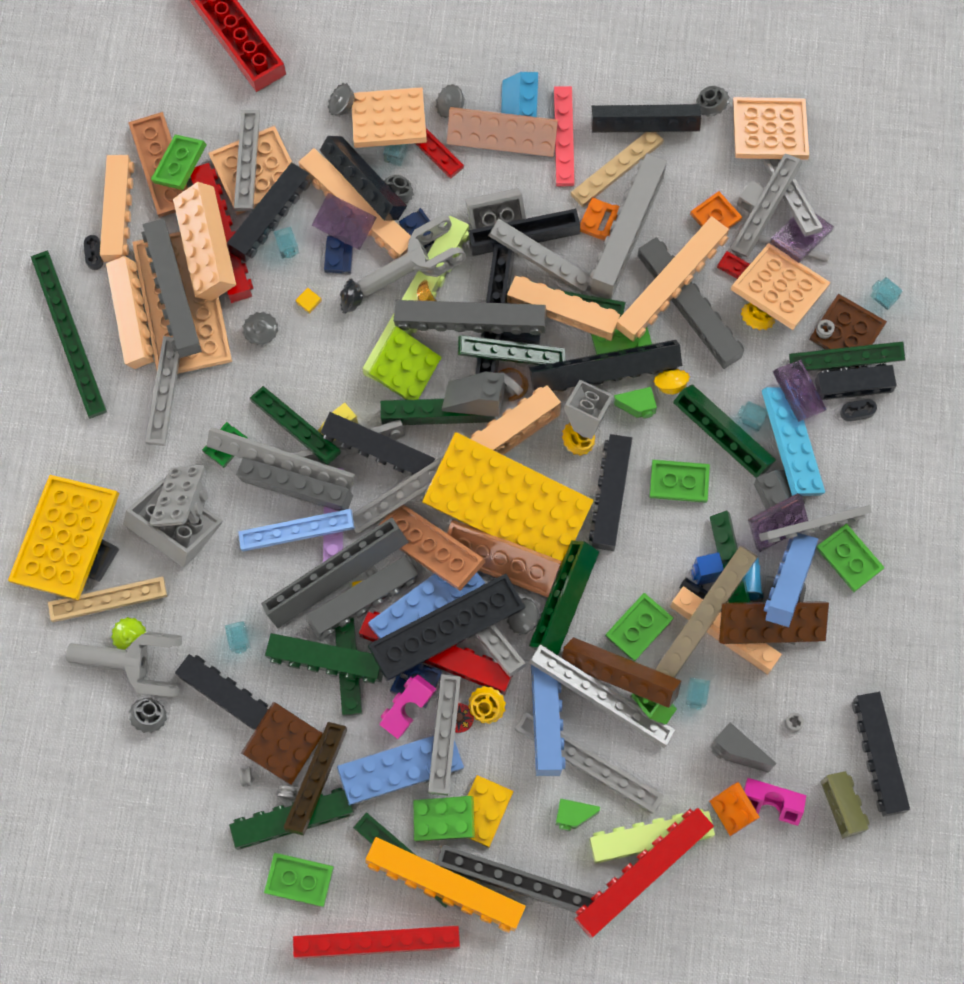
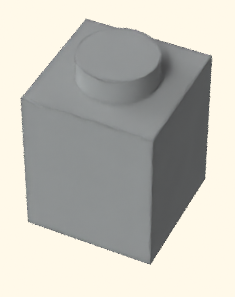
M751 181L739 196L737 205L751 213L763 193L764 187L759 183Z

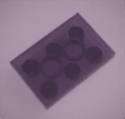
M328 193L312 226L360 250L376 217Z
M816 214L823 227L822 231L805 237L796 220L792 217L771 238L770 243L800 263L832 232L834 226Z
M801 360L772 371L798 422L827 410Z
M799 493L748 519L755 546L759 552L786 539L784 535L780 536V541L769 543L768 540L761 541L759 534L808 521L804 502Z

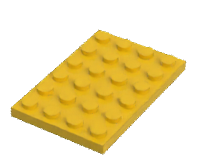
M49 475L8 581L79 601L120 493L115 490Z

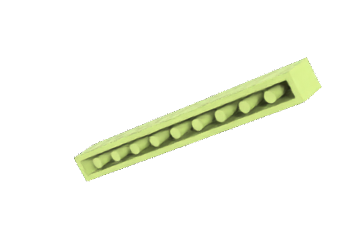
M449 216L452 226L446 234L435 240L427 254L429 259L450 248H462L463 243L469 240V224ZM460 253L453 255L452 258L460 256ZM442 262V263H439V264L436 265V267H440V266H442L444 263H443V262ZM418 271L402 300L434 301L437 295L436 291L438 287L441 288L443 286L447 272L438 277H433ZM394 314L362 368L363 374L373 380L375 379L369 376L368 372L395 327L393 321ZM409 329L403 331H405L407 334L411 336L412 333L417 332V329Z

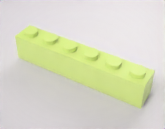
M700 809L712 823L709 811L704 812L703 809ZM683 813L673 815L672 819L664 821V818L652 820L653 824L645 825L644 822L633 824V828L626 830L624 827L612 829L613 832L605 834V831L593 833V837H590L589 841L594 863L597 864L637 855L644 849L649 851L653 847L651 843L660 835L664 837L669 833L666 830L674 822L679 824L683 820L681 817ZM712 828L700 840L713 838L715 836L714 829Z

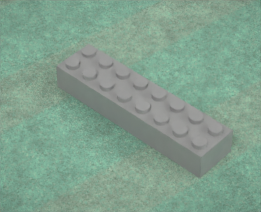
M646 153L644 159H640L637 174L633 175L630 183L631 188L630 190L627 189L624 196V204L620 205L617 212V220H614L612 223L610 237H606L603 245L604 250L599 253L597 258L596 268L593 267L591 271V280L589 282L591 294L606 299L613 298L664 179L667 160Z

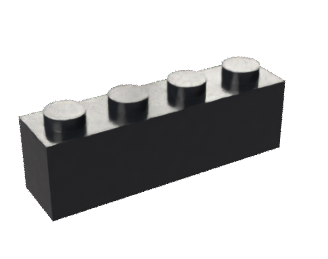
M884 363L878 364L875 367L860 366L857 369L823 370L815 378L819 401L892 393L897 386L893 365Z

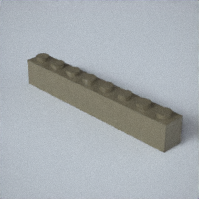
M744 546L738 548L656 667V671L674 678L677 676L721 612L722 603L728 602L757 560V555Z

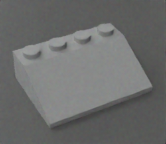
M162 479L126 510L123 525L182 567H185L196 557L222 524L223 520L203 507V513L200 515L198 523L191 524L187 518L186 523L183 525L152 527L150 519L165 483V480Z

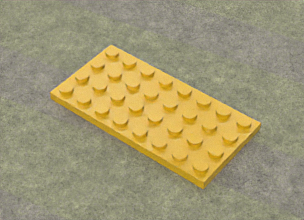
M455 432L422 503L489 535L500 537L560 560L561 567L571 540H576L594 500Z

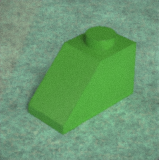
M651 387L614 395V405L636 418L642 417L646 419L656 414L657 406Z
M636 694L631 695L649 719L663 724H667L677 710L674 704L668 708Z
M560 799L555 825L559 826L560 830L571 831V828L576 829L599 814L600 807Z

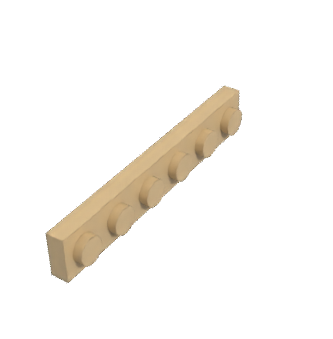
M645 132L571 191V196L584 207L591 201L592 197H597L638 164L640 159H644L646 153L650 154L663 144L664 140L656 132Z
M158 577L82 594L79 601L70 598L48 602L50 619L53 623L168 596L164 577Z

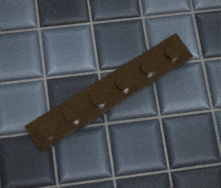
M327 722L285 822V831L304 836L346 735V726Z

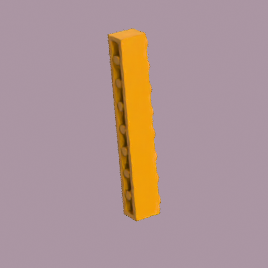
M377 837L365 859L369 869L379 872V870L387 873V877L396 881L399 878L405 881V885L412 889H416V887L423 889V893L429 897L435 898L436 895L442 898V902L453 907L455 904L462 907L461 911L466 914L472 915L475 913L481 916L480 920L488 924L494 922L499 925L501 930L508 933L510 931L515 932L526 907Z

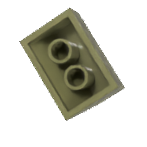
M843 771L827 775L821 780L820 783L842 839L867 831L869 829L868 825H870L869 819L866 814L862 813L860 808L862 802L859 795H855L853 790L854 781L851 775Z

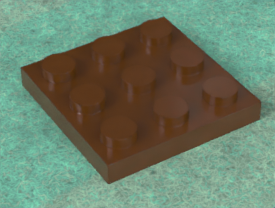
M838 293L821 321L827 319L833 322L835 327L831 337L824 339L817 335L815 329L809 340L826 350L873 345L887 321ZM823 326V328H821L824 329V332H828L829 330L827 329V326Z
M273 702L241 754L292 785L323 733L276 702Z

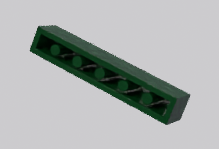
M693 384L682 389L673 401V404L755 478L765 474L776 461L770 453Z
M444 399L380 401L382 425L396 420H401L402 426L489 423L495 417L442 411Z
M571 540L530 641L529 647L534 650L539 645H542L556 655H559L562 644L599 554L598 550L585 541Z
M274 633L270 634L265 656L270 659V663L281 665L282 662L288 663L289 667L300 669V666L307 667L308 671L315 673L322 670L326 671L325 674L337 677V674L345 675L344 678L349 680L361 678L363 682L369 684L382 682L383 673L371 653Z
M343 788L333 789L331 794L325 796L321 793L307 829L354 815L352 805L349 806ZM294 802L288 807H284V805L272 808L273 811L265 813V811L254 813L252 818L245 819V817L234 819V823L229 824L235 848L241 850L294 834L284 830L285 822Z

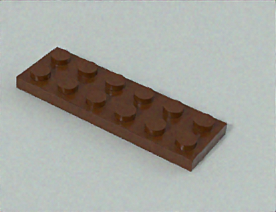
M766 602L722 603L719 643L826 641L829 602H798L789 627L765 620L767 612L764 611Z

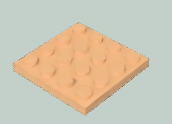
M423 88L354 93L352 105L354 148L427 142Z
M733 97L735 158L782 159L786 153L801 160H808L809 144L805 99Z
M275 126L259 132L253 209L292 162ZM239 140L208 153L233 209ZM235 211L236 215H239V214H242V213L246 212V211Z
M768 243L735 281L730 290L794 330L831 282Z

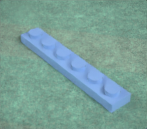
M347 509L238 532L240 549L244 552L353 530L355 527L352 510Z

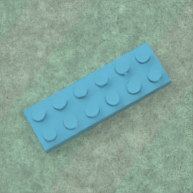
M780 387L764 388L761 390L792 496H821L825 493V489L795 389Z

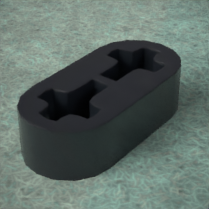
M89 235L84 239L85 261L92 270H98L103 265V260L100 256L101 241L96 235ZM92 241H95L94 250L90 246ZM93 255H95L97 259L95 264H92L91 262L93 261Z
M871 399L848 402L843 405L840 415L845 421L870 418L875 414L877 404ZM866 405H868L869 408H872L870 412H868L867 409H861H864ZM847 408H849L850 411H854L851 416L849 415V413H845Z

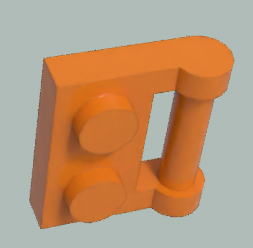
M592 197L580 223V232L605 241L607 236L610 237V229L613 221H616L620 206L611 205ZM606 212L611 213L604 230L600 231L599 227Z

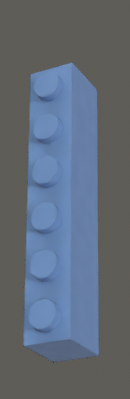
M797 532L796 537L789 539L787 550L789 551L785 550L778 569V574L780 575H776L773 583L775 588L772 587L770 590L769 599L771 601L767 600L764 611L767 612L766 621L789 627L819 538Z
M531 664L536 776H560L562 769H565V757L561 755V750H564V738L560 736V731H563V719L559 717V712H562V700H559L558 693H561V683Z

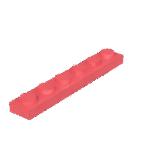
M555 86L554 116L558 120L555 142L556 187L574 186L572 86Z

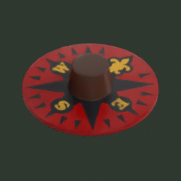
M458 703L455 732L462 733L471 728L474 716L470 714V709L467 705Z

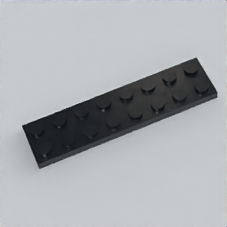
M504 574L368 645V648L386 681L518 613L525 608V605L507 574Z

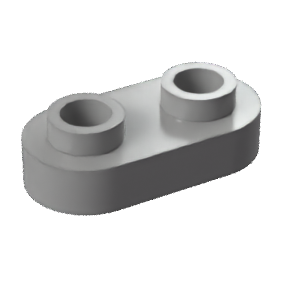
M503 373L505 389L512 396L515 394L519 396L523 389L512 378Z

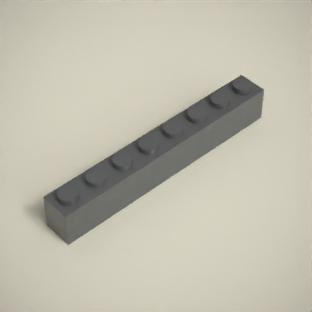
M163 218L143 224L144 231L141 234L144 243H148V247H145L148 258L152 257L153 262H150L152 273L157 275L154 278L156 288L161 290V293L158 294L161 305L164 304L166 308L162 309L165 320H169L170 325H167L169 336L174 337V341H171L173 351H178L180 358L202 352L165 220Z
M657 237L638 249L637 255L654 279L675 257L669 254L663 241L660 242ZM692 282L689 285H684L681 288L680 295L676 299L672 298L671 301L723 369L727 368L742 358L744 353L742 343L739 340H735L731 329L728 326L725 327L721 316L712 310L708 299L703 298L700 294L698 286L695 283L692 284Z
M395 300L393 321L395 327L397 326L402 330L417 329L427 331L428 329H435L440 332L454 330L456 332L474 331L476 333L492 331L496 334L511 332L512 334L530 333L532 335H539L546 331L547 310L546 305Z
M391 517L262 602L263 609L274 625L280 628L409 542L393 517Z
M446 845L442 846L437 861L438 866L451 872L572 912H576L584 904L588 906L593 902L591 897L594 894Z

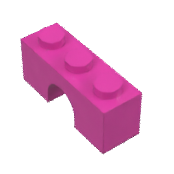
M419 675L414 678L410 677L404 684L406 688L402 694L399 692L392 700L394 703L392 708H387L381 715L383 720L379 725L397 739L405 733L414 721L406 714V704L413 702L422 708L437 690Z
M747 778L743 790L758 814L763 805H771L779 811L780 821L796 826L799 825L804 813L807 795Z

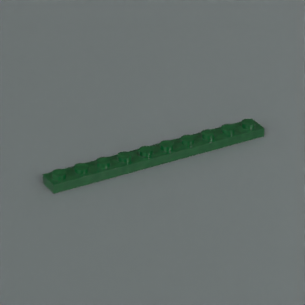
M47 250L30 256L87 415L91 419L107 413L50 253Z

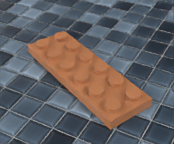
M450 107L447 144L554 157L558 120Z
M163 112L128 122L158 217L176 213L173 199L188 189L187 184L183 190L155 184L151 180L172 141Z
M404 504L389 513L380 523L382 524L393 517L409 542L401 547L400 550L459 591L485 564L484 558Z
M451 521L447 534L484 558L485 564L478 571L496 578L507 574L512 584L549 597L561 564L560 560L500 537L489 535L461 522Z

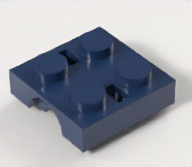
M421 663L402 674L407 675V680L410 677L414 678L419 675L436 688L443 671ZM402 674L396 676L390 692L395 695L399 692L402 694L406 689L404 684L407 680L401 678ZM429 701L426 703L425 706H423V708L426 709Z

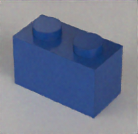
M719 552L696 557L694 564H692L693 569L690 572L692 580H696L698 585L716 582L724 570Z

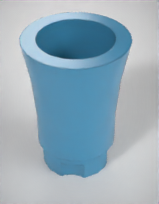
M757 558L745 576L750 601L763 598L759 558Z

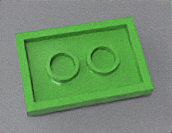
M175 134L151 178L153 183L183 190L207 146L205 141Z
M646 327L645 334L640 339L637 337L634 342L617 329L611 341L591 334L596 355L652 344L648 328Z
M652 459L649 498L707 503L710 464Z
M847 523L816 547L853 592H856L885 568Z
M643 593L605 634V637L635 662L674 618L646 593Z
M473 796L413 800L414 841L475 838Z
M274 853L264 893L324 907L334 866Z

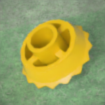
M750 302L744 304V307L741 308L742 320L753 329L757 328L759 331L762 329L767 330L775 324V318Z
M664 370L654 377L655 380L653 382L661 392L674 395L686 388L690 376L685 370Z
M570 422L566 424L565 429L562 430L563 436L561 438L567 450L571 451L573 455L578 454L579 456L587 455L589 451H592L595 445V434L592 439L582 437L573 430Z
M483 686L482 688H477L468 699L470 714L481 723L491 724L492 722H497L506 711L504 696L499 693V690H494L493 687Z

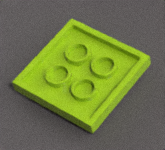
M396 326L390 333L368 375L405 400L419 399L442 357Z

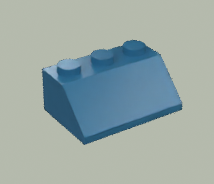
M519 72L503 80L501 113L537 117L538 72Z

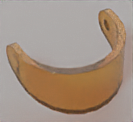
M422 281L417 289L418 301H437L429 289L428 281Z
M515 368L500 370L499 373L502 371L505 374L512 372L520 375L523 392L519 396L515 394L509 397L508 400L515 401L522 398L529 388L526 376Z

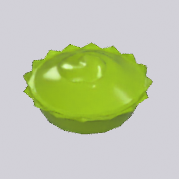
M126 617L125 619H120L112 629L113 634L111 638L113 639V645L117 649L126 650L139 636L146 633V627L136 618Z

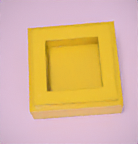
M307 287L295 301L310 314L322 299Z

